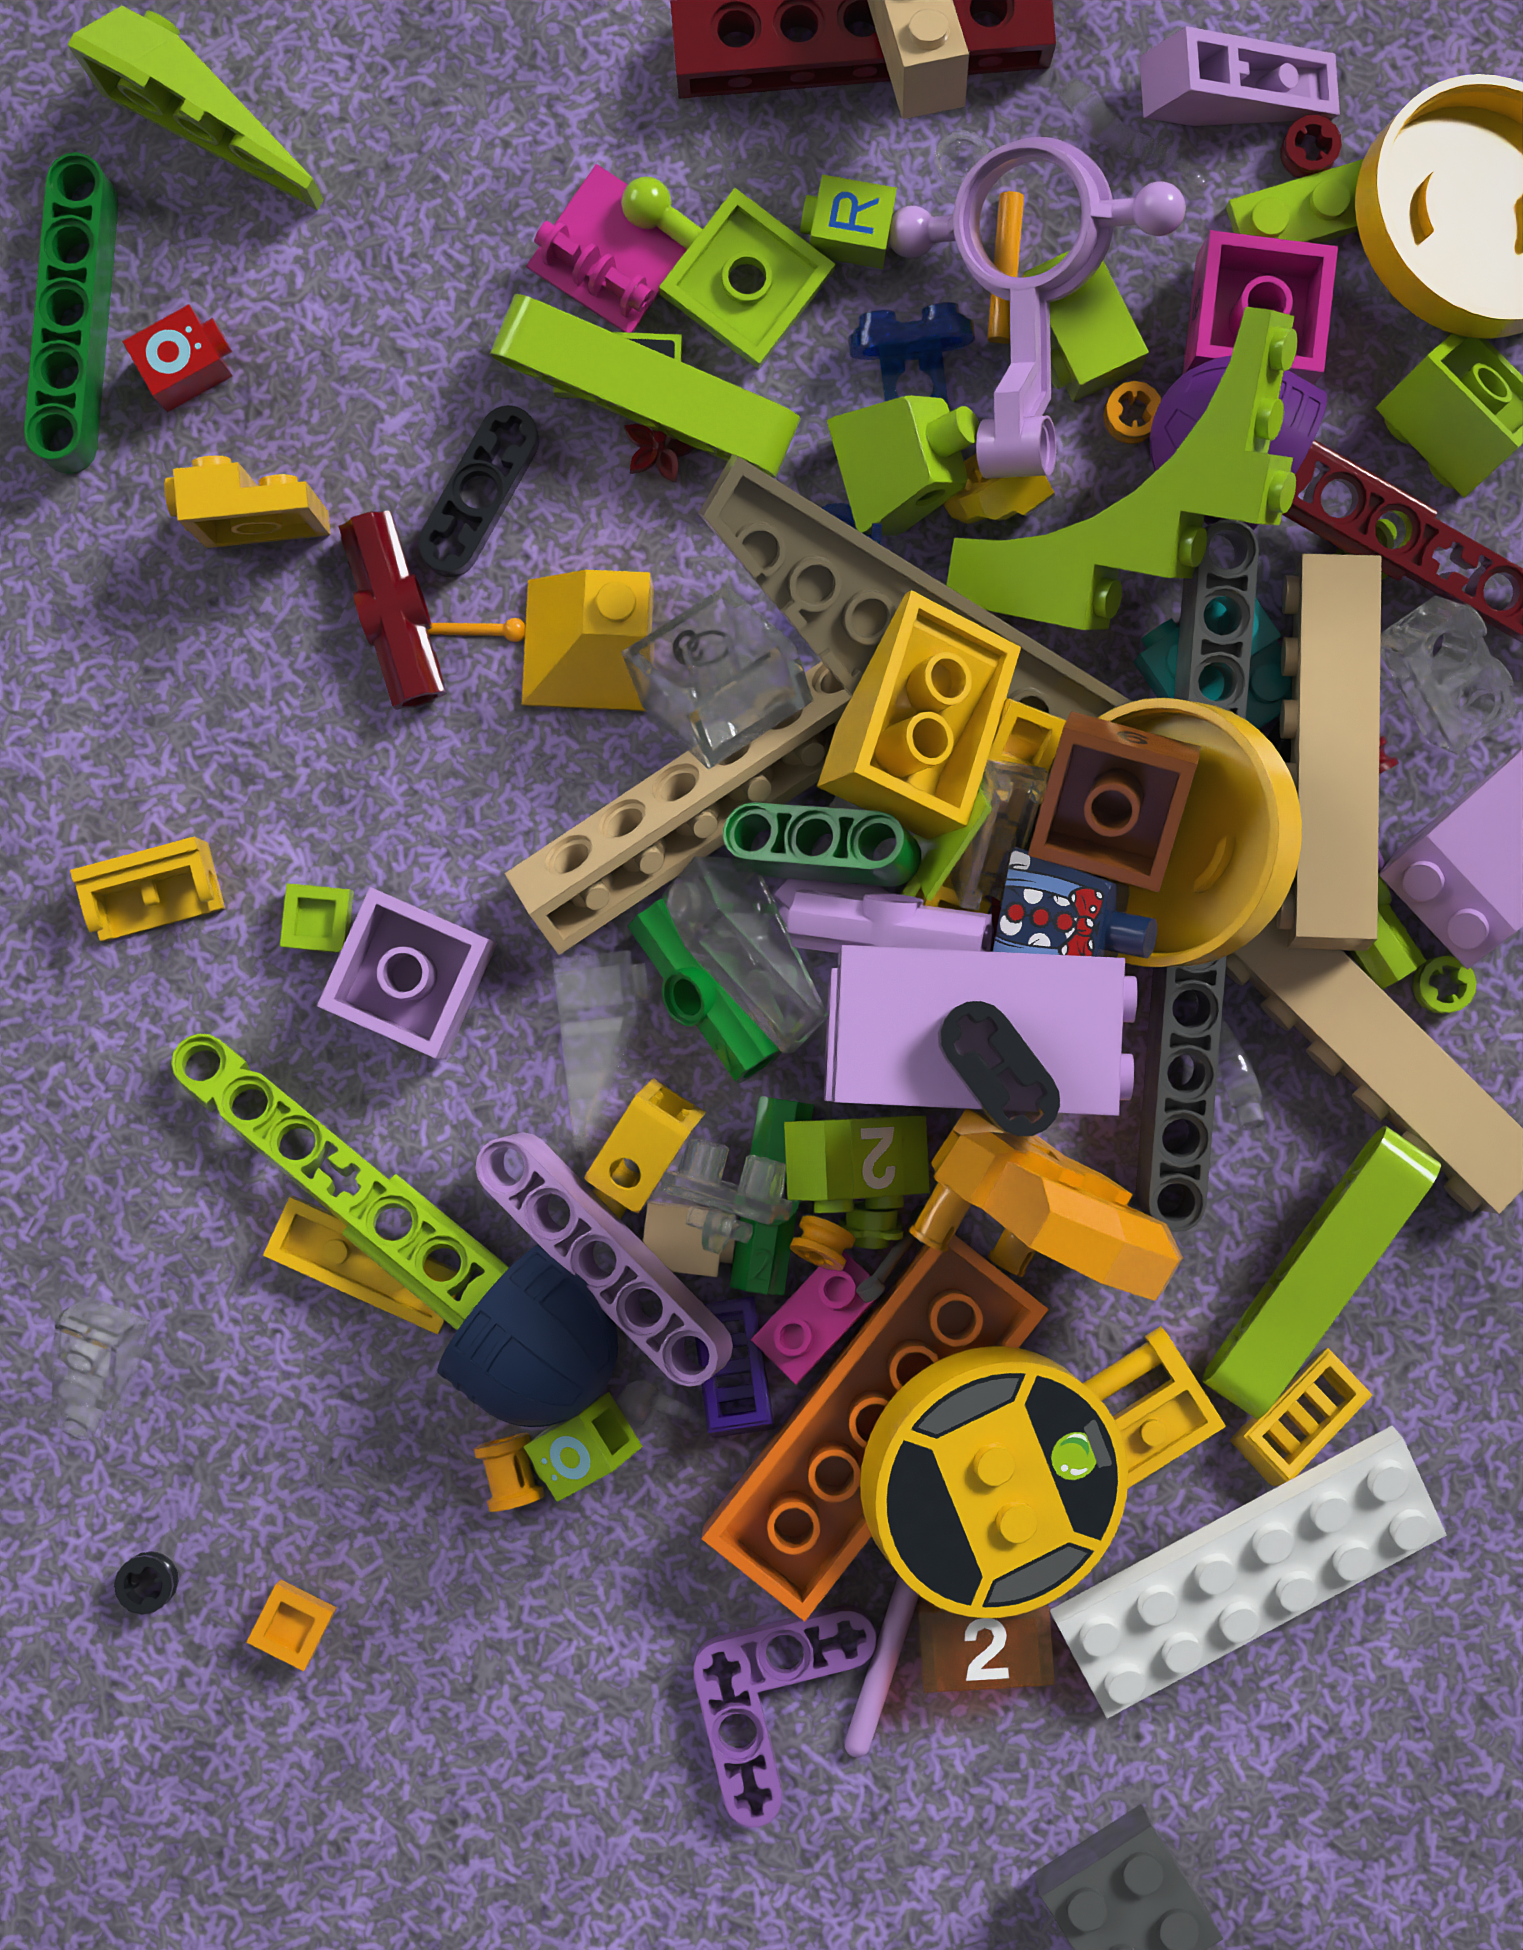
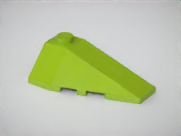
M121 5L73 33L67 45L102 96L316 210L319 209L324 199L314 179L179 37V29L166 18L152 11H146L144 16H141Z

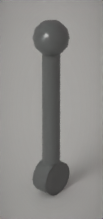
M919 1205L913 1209L911 1213L912 1222L903 1233V1239L897 1241L873 1276L867 1278L858 1286L856 1292L865 1303L875 1300L883 1293L885 1289L884 1281L916 1239L909 1230L916 1223L925 1205Z

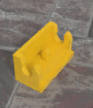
M195 836L70 870L87 928L90 933L97 931L99 940L102 942L225 909L209 844Z

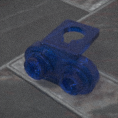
M942 302L928 305L921 310L922 319L919 321L899 322L896 320V313L891 310L871 311L858 317L859 326L848 337L849 353L855 359L880 361L884 401L899 398L896 383L898 378L905 372L904 361L918 360L919 370L926 373L933 384V392L930 397L942 398L948 404L942 352L959 349L975 341L974 322L967 318L966 315L959 313L958 304Z

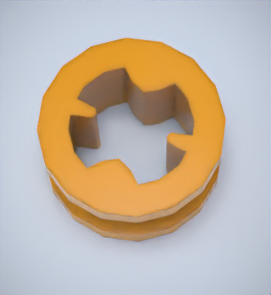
M1139 381L1125 382L1115 388L1105 404L1103 413L1104 425L1109 434L1119 442L1127 444L1140 443L1149 438L1153 419L1161 402L1160 395L1153 387ZM1123 399H1128L1129 405H1132L1135 399L1143 402L1146 405V409L1142 417L1146 424L1138 427L1137 420H1134L1131 426L1122 423L1119 417L1124 408L1119 402Z
M809 1215L803 1216L799 1227L803 1230V1235L793 1238L790 1249L799 1257L817 1266L829 1270L842 1271L846 1263L842 1252L845 1249H852L856 1238L846 1229L828 1220Z

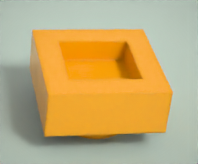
M280 1579L275 1584L246 1643L305 1671L337 1607Z

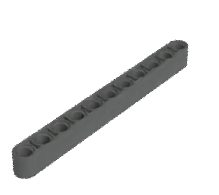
M1226 519L1205 527L1207 546L1201 563L1194 567L1193 578H1183L1174 699L1217 706L1233 712L1246 720L1259 546L1254 531L1242 521ZM1215 535L1228 539L1234 548L1235 557L1229 569L1218 567L1213 563L1209 555L1210 541ZM1210 600L1220 602L1229 613L1228 628L1222 635L1214 634L1207 628L1204 622L1203 614ZM1207 665L1218 669L1224 678L1223 692L1215 701L1206 698L1199 689L1198 679L1201 671ZM1226 956L1200 965L1153 967L1135 1193L1136 1201L1141 1211L1166 1223L1172 1232L1187 1231L1196 1226L1204 1216L1207 1205ZM1185 990H1193L1199 1003L1197 1013L1188 1022L1178 1023L1173 1016L1172 1007L1174 1000ZM1188 1054L1193 1061L1194 1070L1192 1077L1182 1086L1172 1087L1167 1075L1169 1065L1178 1056ZM1185 1119L1189 1131L1187 1140L1177 1149L1166 1150L1162 1140L1164 1129L1174 1120ZM1170 1184H1181L1184 1194L1182 1203L1172 1212L1161 1213L1157 1205L1159 1193Z

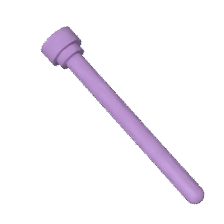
M899 1575L845 1739L847 1753L856 1758L863 1757L870 1749L919 1597Z

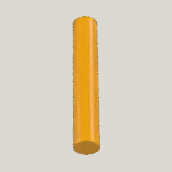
M1008 191L1002 192L999 195L994 265L1006 275L1018 277L1024 195L1019 192ZM991 293L987 341L1008 344L1010 343V301Z

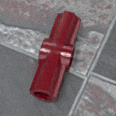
M390 510L384 512L371 511L351 517L349 521L338 526L341 534L340 538L358 590L353 592L359 620L369 645L375 647L392 707L398 710L414 708L434 702L439 697L447 694L444 686L445 681L428 633V629L432 628L425 599L416 575H411L394 517Z

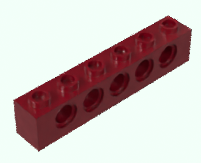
M670 0L679 99L891 81L877 32L867 37H857L846 29L850 24L858 21L867 22L875 27L867 0ZM953 0L969 52L968 75L1050 68L1056 47L1053 0ZM981 11H988L997 15L1001 23L996 26L985 27L975 22L972 15ZM800 26L811 30L814 36L805 42H793L786 38L784 33L792 27ZM731 32H743L752 38L748 44L738 48L727 46L721 41L725 35Z

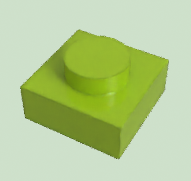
M286 883L280 947L340 953L350 932L354 891L342 888Z

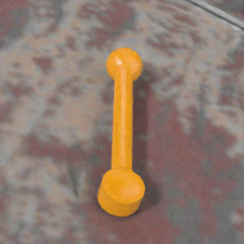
M511 618L504 624L431 623L432 628L428 629L429 635L504 636L510 642H519L525 638L526 624L519 618Z

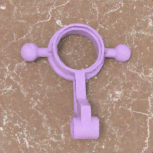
M1030 137L992 150L971 168L958 191L953 215L932 217L928 211L918 206H905L892 215L888 243L895 253L905 258H917L927 253L934 243L956 241L968 270L978 283L992 294L1010 301L1011 364L994 392L995 419H983L977 432V461L980 472L985 479L1048 476L1052 474L1056 462L1055 428L1048 415L1042 416L1051 400L1050 302L1057 301L1075 292L1093 276L1109 249L1114 227L1137 225L1143 232L1152 236H1164L1176 230L1184 219L1186 205L1182 193L1174 185L1162 181L1153 182L1143 187L1135 198L1113 200L1104 174L1087 154L1062 140L1048 137ZM1042 161L1056 164L1070 176L1080 196L1082 215L1078 236L1068 254L1052 269L1032 277L1018 278L1008 276L991 262L984 250L980 236V215L983 203L992 186L1009 170L1029 162Z

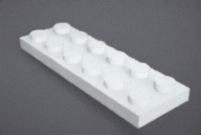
M1390 1426L1049 1611L1108 1719L1445 1537L1446 1532L1403 1437L1393 1426Z

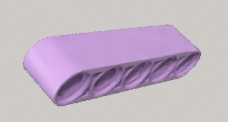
M522 1132L494 1139L483 1146L477 1156L475 1168L478 1180L484 1189L552 1258L573 1275L577 1273L589 1284L587 1288L593 1293L601 1309L668 1378L679 1385L688 1387L701 1385L726 1366L731 1358L733 1348L731 1335L726 1327L543 1140L534 1134ZM508 1148L514 1149L523 1158L525 1168L520 1181L510 1177L504 1168V1155ZM553 1194L565 1199L569 1206L570 1219L566 1227L558 1225L549 1215L548 1204ZM597 1241L605 1242L615 1252L616 1266L612 1273L603 1271L594 1261L593 1250ZM642 1288L651 1289L661 1299L663 1310L660 1319L649 1318L642 1312L638 1302L639 1292ZM687 1336L698 1337L706 1344L710 1355L707 1366L696 1365L688 1359L684 1350V1342Z

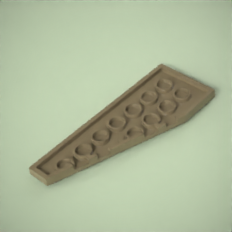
M732 454L698 512L851 697L905 593L912 590L1021 647L1006 699L1010 698L1064 720H1067L1071 711L1098 718L1118 706L1133 702L737 455ZM1053 762L1044 783L1034 780L1004 850L1009 855L1012 853V847L1024 850L1030 849L1042 796L1050 777Z

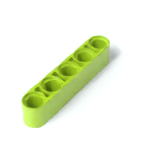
M514 294L489 354L498 362L520 373L653 430L662 431L669 437L725 461H729L732 454L737 455L772 478L777 477L801 420L800 416L776 402L521 294Z
M1387 1126L1377 1130L1362 1148L1226 1337L1205 1369L1202 1382L1255 1419L1265 1415L1427 1194L1439 1174L1441 1163Z

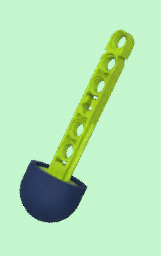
M196 1034L187 1037L178 1044L173 1052L171 1065L173 1073L183 1089L211 1113L217 1107L225 1125L347 1226L342 1233L343 1236L457 1330L440 1359L437 1373L442 1378L450 1381L452 1386L458 1391L463 1392L473 1404H477L490 1415L509 1424L523 1427H544L564 1422L578 1415L600 1396L612 1376L617 1361V1326L601 1309L595 1296L587 1288L589 1284L577 1273L573 1275L552 1258L539 1244L526 1252L511 1267H508L400 1176L395 1174L389 1180L261 1073L251 1071L247 1062L220 1039L209 1034ZM205 1050L216 1053L220 1057L221 1062L219 1070L213 1077L204 1081H197L186 1075V1063L196 1052ZM250 1089L263 1092L267 1096L268 1103L266 1110L261 1116L253 1120H241L233 1114V1102L240 1093ZM299 1128L310 1131L315 1136L316 1141L314 1149L307 1157L300 1160H290L280 1153V1141L290 1130ZM331 1149L336 1152L327 1158L332 1168L345 1177H348L354 1171L358 1172L355 1180L360 1190L353 1196L345 1191L337 1197L332 1196L336 1190L331 1178L319 1168ZM316 1170L313 1179L307 1177V1175L313 1173ZM400 1208L408 1212L412 1217L410 1231L402 1239L395 1241L381 1238L375 1230L376 1220L379 1215L385 1210ZM440 1248L451 1249L461 1258V1267L457 1275L451 1280L444 1282L434 1281L424 1272L426 1258L434 1250ZM475 1269L482 1273V1275L476 1277L467 1285ZM466 1287L460 1301H456L451 1297Z

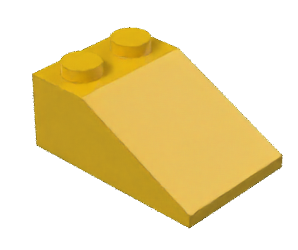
M912 590L905 593L835 728L817 787L864 810L881 811L891 814L908 831L927 840L966 827L975 803L1021 647Z

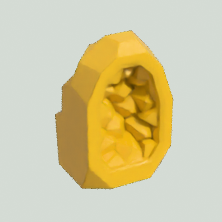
M976 453L964 461L968 475L965 488L943 503V506L951 518L966 524L987 518L1000 521L1006 520L1016 513L1024 516L1029 515L1053 498L1055 492L1046 476L985 479L980 472Z

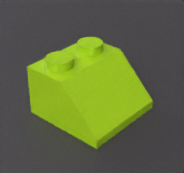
M1452 333L1430 352L1375 407L1385 418V424L1390 433L1399 441L1411 444L1429 462V468L1433 476L1445 487L1455 489L1463 498L1468 496L1523 444V376L1486 338H1471Z

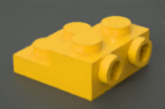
M214 455L195 458L192 460V467L173 469V477L165 478V499L170 516H177V520L184 526L185 530L189 531L206 548L331 535L327 508L307 482H298L296 476H265L259 479L258 486L238 462L231 463L229 457Z

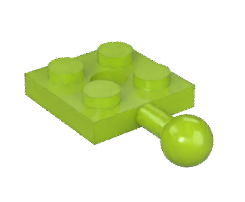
M648 176L634 179L624 189L621 199L622 210L627 220L634 226L642 229H651L658 226L660 230L687 249L659 286V295L759 370L832 275L836 264L736 188L732 190L702 229L671 206L670 192L660 180ZM750 264L760 269L765 278L763 287L753 294H742L736 291L729 282V275L737 266Z

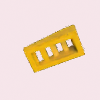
M1329 1348L1323 1349L1289 1382L1269 1411L1259 1419L1250 1418L1231 1437L1230 1442L1270 1485L1280 1486L1295 1478L1372 1397V1394ZM1320 1375L1344 1399L1338 1407L1314 1383ZM1302 1394L1325 1417L1320 1424L1296 1401ZM1284 1413L1306 1435L1301 1442L1278 1420ZM1266 1432L1286 1452L1287 1455L1284 1458L1262 1437Z

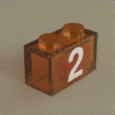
M927 1600L917 1601L916 1619L919 1666L924 1693L1055 1685L1049 1604L1015 1616L977 1618L949 1612Z

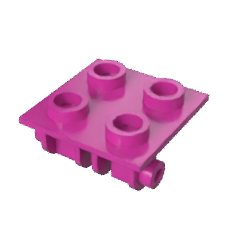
M595 164L556 223L552 224L549 221H545L539 228L534 238V243L539 245V248L526 265V268L622 332L633 333L659 295V286L687 249L660 230L658 226L651 229H642L631 224L625 217L621 206L622 194L628 184Z

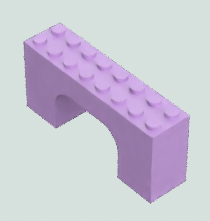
M856 945L841 946L838 953V968H831L829 973L824 1101L982 1109L945 1060L938 1043V1031L942 1019L951 1009L970 1001H983L994 1005L1008 1018L1053 1078L1060 1094L1058 1113L1119 1116V1100H1131L1134 1085V1059L1132 1054L1121 1053L1122 1026L1124 1022L1133 1023L1135 1020L1137 980L1135 976H1125V958ZM966 1015L963 1016L956 1023L962 1033L959 1040L953 1043L956 1050L961 1055L970 1051H976L991 1069L1000 1062L987 1041L990 1034L995 1031L993 1024L988 1019L979 1023H973ZM1007 1069L997 1076L1010 1096L1009 1102L1002 1107V1110L1039 1112L1036 1109L1035 1101L1043 1093L1036 1083L1022 1087L1014 1080Z

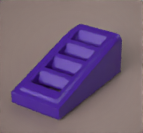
M754 1296L704 1304L721 1323L744 1320L745 1332L732 1333L730 1335L733 1348L748 1346L749 1357L729 1360L723 1369L701 1384L708 1434L712 1438L775 1429L764 1353L751 1341L752 1337L760 1330ZM695 1337L698 1364L700 1366H707L710 1357L708 1347L701 1339ZM751 1372L752 1384L719 1389L717 1387L716 1377ZM755 1398L756 1410L725 1415L721 1413L720 1403Z

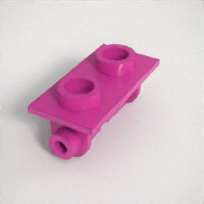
M845 1251L842 1252V1256L846 1259L842 1271L829 1270L819 1266L751 1339L796 1385L878 1299L876 1298L869 1303H865L856 1292L858 1286L872 1275Z

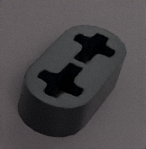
M983 1001L965 1002L951 1009L942 1019L938 1031L939 1048L945 1060L990 1120L1003 1132L1014 1136H1034L1045 1131L1057 1117L1060 1108L1059 1090L1053 1078L1008 1018L996 1006ZM966 1015L973 1023H979L988 1019L993 1024L995 1031L990 1034L987 1041L1000 1062L991 1069L976 1051H970L961 1055L956 1050L953 1043L958 1041L962 1035L956 1023L963 1016ZM1006 1069L1020 1086L1027 1087L1036 1083L1040 1087L1043 1094L1035 1101L1036 1109L1040 1114L1035 1120L1030 1122L1023 1115H1016L1009 1119L1004 1114L1002 1107L1009 1102L1010 1096L997 1076Z

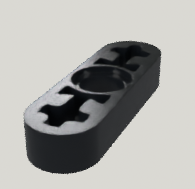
M506 405L495 408L487 414L425 523L419 536V551L428 567L436 574L444 577H456L466 573L473 567L536 455L539 447V434L532 417L525 410L516 406ZM514 423L520 424L519 432L525 443L521 447L511 444L506 449L501 462L503 467L511 470L507 476H504L493 464L478 459L482 453H485L493 461L501 445L495 431L499 427L509 430ZM486 476L496 483L497 495L494 501L487 507L472 508L464 503L462 489L465 483L472 477ZM452 507H455L467 520L481 524L476 531H473L465 523L458 535V542L464 549V552L460 557L449 554L444 561L438 560L440 552L433 542L437 536L448 539L452 535L458 522L455 516L447 514Z

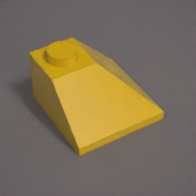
M581 570L528 580L522 706L648 712L654 594L650 572Z

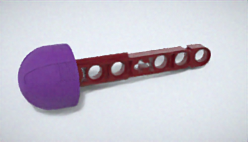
M1231 356L1216 358L1190 369L1166 392L1157 408L1151 427L1150 454L1154 471H1157L1174 455L1204 414L1230 362ZM1289 370L1284 371L1279 399L1282 400L1284 406L1283 422L1278 436L1274 440H1270L1268 454L1293 458L1291 472L1296 477L1295 495L1291 507L1282 515L1351 555L1381 556V572L1397 581L1406 576L1523 643V568L1436 519L1438 510L1316 441L1315 436L1319 430L1327 405V393ZM1315 468L1319 469L1320 473L1312 480ZM1331 481H1339L1345 484L1352 496L1349 511L1340 518L1330 516L1321 505L1322 491ZM1306 488V491H1305V494H1304V497H1303V500H1302V499H1300V498L1298 497V495H1299L1300 492H1302V491ZM1386 512H1392L1400 516L1406 526L1403 542L1394 549L1384 547L1376 537L1375 527L1377 521ZM1204 515L1203 522L1211 525L1220 520H1226V518ZM1244 522V523L1247 524L1253 531H1254V530L1258 527V525H1259V524ZM1451 547L1453 550L1450 554V560L1454 564L1465 570L1477 568L1478 562L1481 563V566L1474 571L1470 578L1458 572H1446L1438 575L1436 573L1440 563L1432 558L1434 551L1447 550ZM1496 573L1504 575L1510 581L1513 588L1511 602L1500 611L1492 609L1484 598L1485 583ZM1466 585L1465 592H1463L1462 588Z

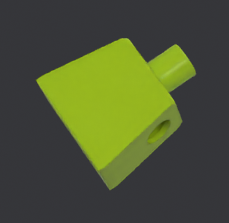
M910 395L847 412L826 420L857 530L864 535L898 536L966 486L968 475L961 450L976 443L978 427L980 425L976 415L966 406H960L950 412L948 404L942 398Z

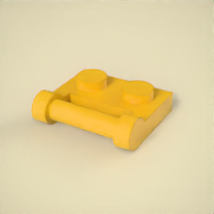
M1161 1326L1144 1336L1147 1341L1145 1344L1083 1382L1085 1386L1103 1401L1160 1364H1162L1171 1378L1113 1416L1126 1449L1128 1489L1226 1427L1176 1346Z

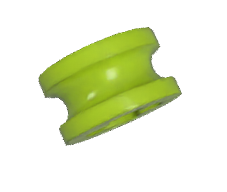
M1442 956L1427 960L1418 967L1413 976L1412 989L1415 999L1423 1008L1432 1013L1445 1014L1462 1010L1470 1004L1476 993L1477 981L1471 967L1466 969L1456 957ZM1442 967L1452 971L1450 981L1459 985L1457 995L1445 996L1446 1003L1437 1000L1438 989L1429 985L1432 974L1435 976L1444 973Z

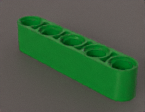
M78 152L66 153L57 158L49 167L46 177L24 423L25 441L30 450L55 471L64 474L79 473L88 468L95 459L98 449L119 206L118 193L98 163L88 155ZM88 182L95 183L94 190L89 197L81 201L71 200L73 192L78 186ZM78 244H90L88 254L84 259L77 263H66L67 255L73 247ZM73 305H84L83 315L78 322L69 326H61L62 316L68 308ZM78 366L79 373L74 383L66 388L57 389L55 382L59 373L67 367ZM62 428H73V437L70 444L61 451L52 452L50 443L54 434Z

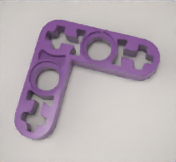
M840 1605L812 1612L805 1622L798 1616L719 1635L705 1641L698 1649L693 1666L694 1681L724 1804L729 1816L738 1824L748 1828L764 1826L777 1816L782 1804L781 1780L759 1692L854 1669L865 1664L873 1655L876 1646V1632L870 1616L861 1608L852 1605ZM841 1621H850L853 1630L864 1629L866 1636L856 1639L857 1650L845 1653L841 1643L822 1646V1654L826 1660L813 1662V1642L806 1630L807 1628L818 1626L819 1640L837 1635V1623ZM779 1635L795 1637L804 1649L801 1661L790 1669L775 1667L769 1662L766 1655L768 1644ZM724 1652L727 1661H739L741 1667L732 1670L731 1683L734 1695L736 1697L744 1691H748L750 1699H730L716 1708L712 1707L710 1699L723 1700V1691L718 1675H707L704 1670L712 1666L713 1654ZM732 1714L748 1716L756 1726L757 1733L755 1738L744 1747L728 1745L722 1740L719 1733L722 1721ZM762 1754L764 1755L765 1762H753V1773L758 1788H770L771 1793L763 1796L762 1808L752 1810L748 1800L737 1801L735 1797L744 1791V1777L741 1765L728 1771L726 1763L742 1764Z

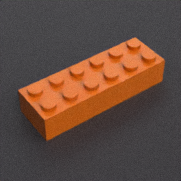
M956 1235L950 1241V1247L947 1252L938 1251L926 1244L922 1246L703 1525L701 1539L804 1622L872 1536L864 1517L861 1501V1468L870 1434L890 1400L911 1378L926 1367L950 1355L989 1346L1019 1348L1049 1310Z

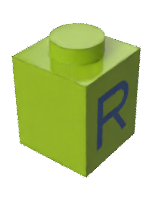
M822 174L818 196L806 195L800 233L811 235L810 245L830 260L883 269L897 188Z

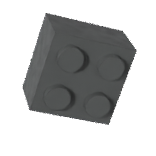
M1141 1804L1033 1873L1040 1897L1074 1950H1207L1223 1940L1208 1909Z

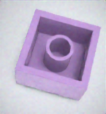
M370 887L317 1006L433 1058L446 1060L497 943Z

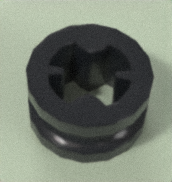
M154 1551L139 1553L124 1563L117 1572L114 1582L115 1595L120 1604L132 1613L140 1615L153 1613L168 1603L176 1593L179 1582L177 1569L172 1560L162 1553ZM150 1567L159 1574L154 1579V1582H162L161 1592L153 1591L146 1598H143L134 1590L139 1586V1583H132L131 1578L132 1574L140 1575Z

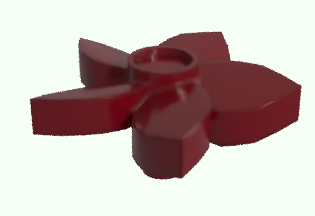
M624 425V430L629 440L637 447H640L632 457L630 474L644 472L656 463L659 473L664 478L676 483L679 472L678 457L689 454L695 447L669 437L662 431L651 430L644 425Z

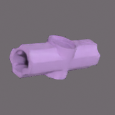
M802 889L796 891L788 914L787 933L791 939V947L839 953L842 945L992 952L994 928L991 914L925 906L922 899L913 896L870 893L865 894L864 897L841 893L822 892L814 889Z

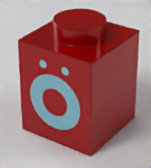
M189 304L122 341L152 396L167 412L233 376L222 358L230 354L232 349L213 318L203 323Z

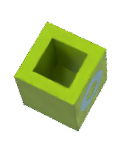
M607 1392L598 1397L578 1415L564 1422L551 1425L523 1447L532 1460L537 1475L546 1483L555 1500L559 1502L613 1472L643 1446L610 1392Z

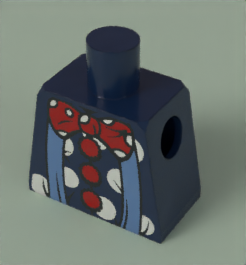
M1012 847L993 952L1117 958L1118 953L1146 959L1150 957L1157 938V921L1154 918L1126 913L1130 894L1128 885L1113 879L1028 856L1029 850Z

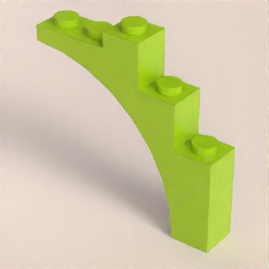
M1245 307L1230 362L1206 411L1174 455L1134 492L1092 518L1046 535L1011 540L954 538L946 586L987 611L1080 630L1109 629L1110 619L1116 615L1122 597V586L1118 580L1119 569L1165 578H1193L1194 567L1201 563L1207 546V532L1202 527L1204 515L1254 524L1280 525L1282 513H1286L1289 510L1295 495L1296 477L1291 472L1293 458L1268 454L1270 440H1274L1278 436L1283 422L1284 406L1282 400L1279 399L1283 373L1290 369L1296 355L1297 333L1295 329H1292L1295 316L1274 310Z

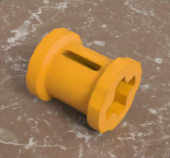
M519 1433L495 1439L473 1448L475 1458L482 1459L492 1495L487 1501L489 1512L520 1507L540 1500L545 1496L543 1486L535 1484L529 1456L523 1447L531 1441L529 1433Z

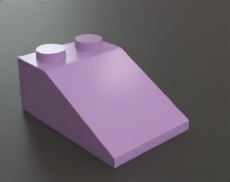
M1523 747L1398 848L1379 873V876L1466 969H1469L1523 927Z

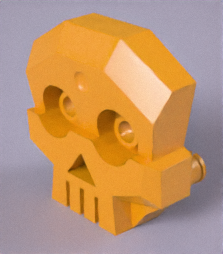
M968 1108L965 1109L931 1162L936 1171L934 1178L938 1184L916 1223L909 1230L915 1238L938 1251L947 1252L950 1247V1241L971 1204L983 1209L1005 1227L994 1249L989 1252L988 1258L1006 1271L1023 1277L1027 1271V1266L1037 1251L1101 1284L1156 1301L1164 1292L1183 1259L1166 1223L1128 1206L1132 1193L1107 1176L1066 1157L1039 1136L1019 1137L1003 1132L988 1116Z

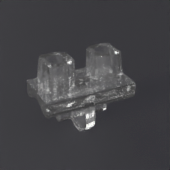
M690 1139L681 1158L678 1170L664 1172L659 1191L710 1207L709 1211L691 1206L686 1216V1225L703 1230L701 1244L704 1250L719 1254L726 1247L730 1238L744 1243L749 1242L753 1232V1225L735 1220L736 1215L768 1225L772 1224L775 1218L783 1221L789 1220L793 1201L782 1198L786 1172L785 1163L755 1155L746 1156L740 1183L737 1185L721 1180L729 1152L728 1147L705 1139Z

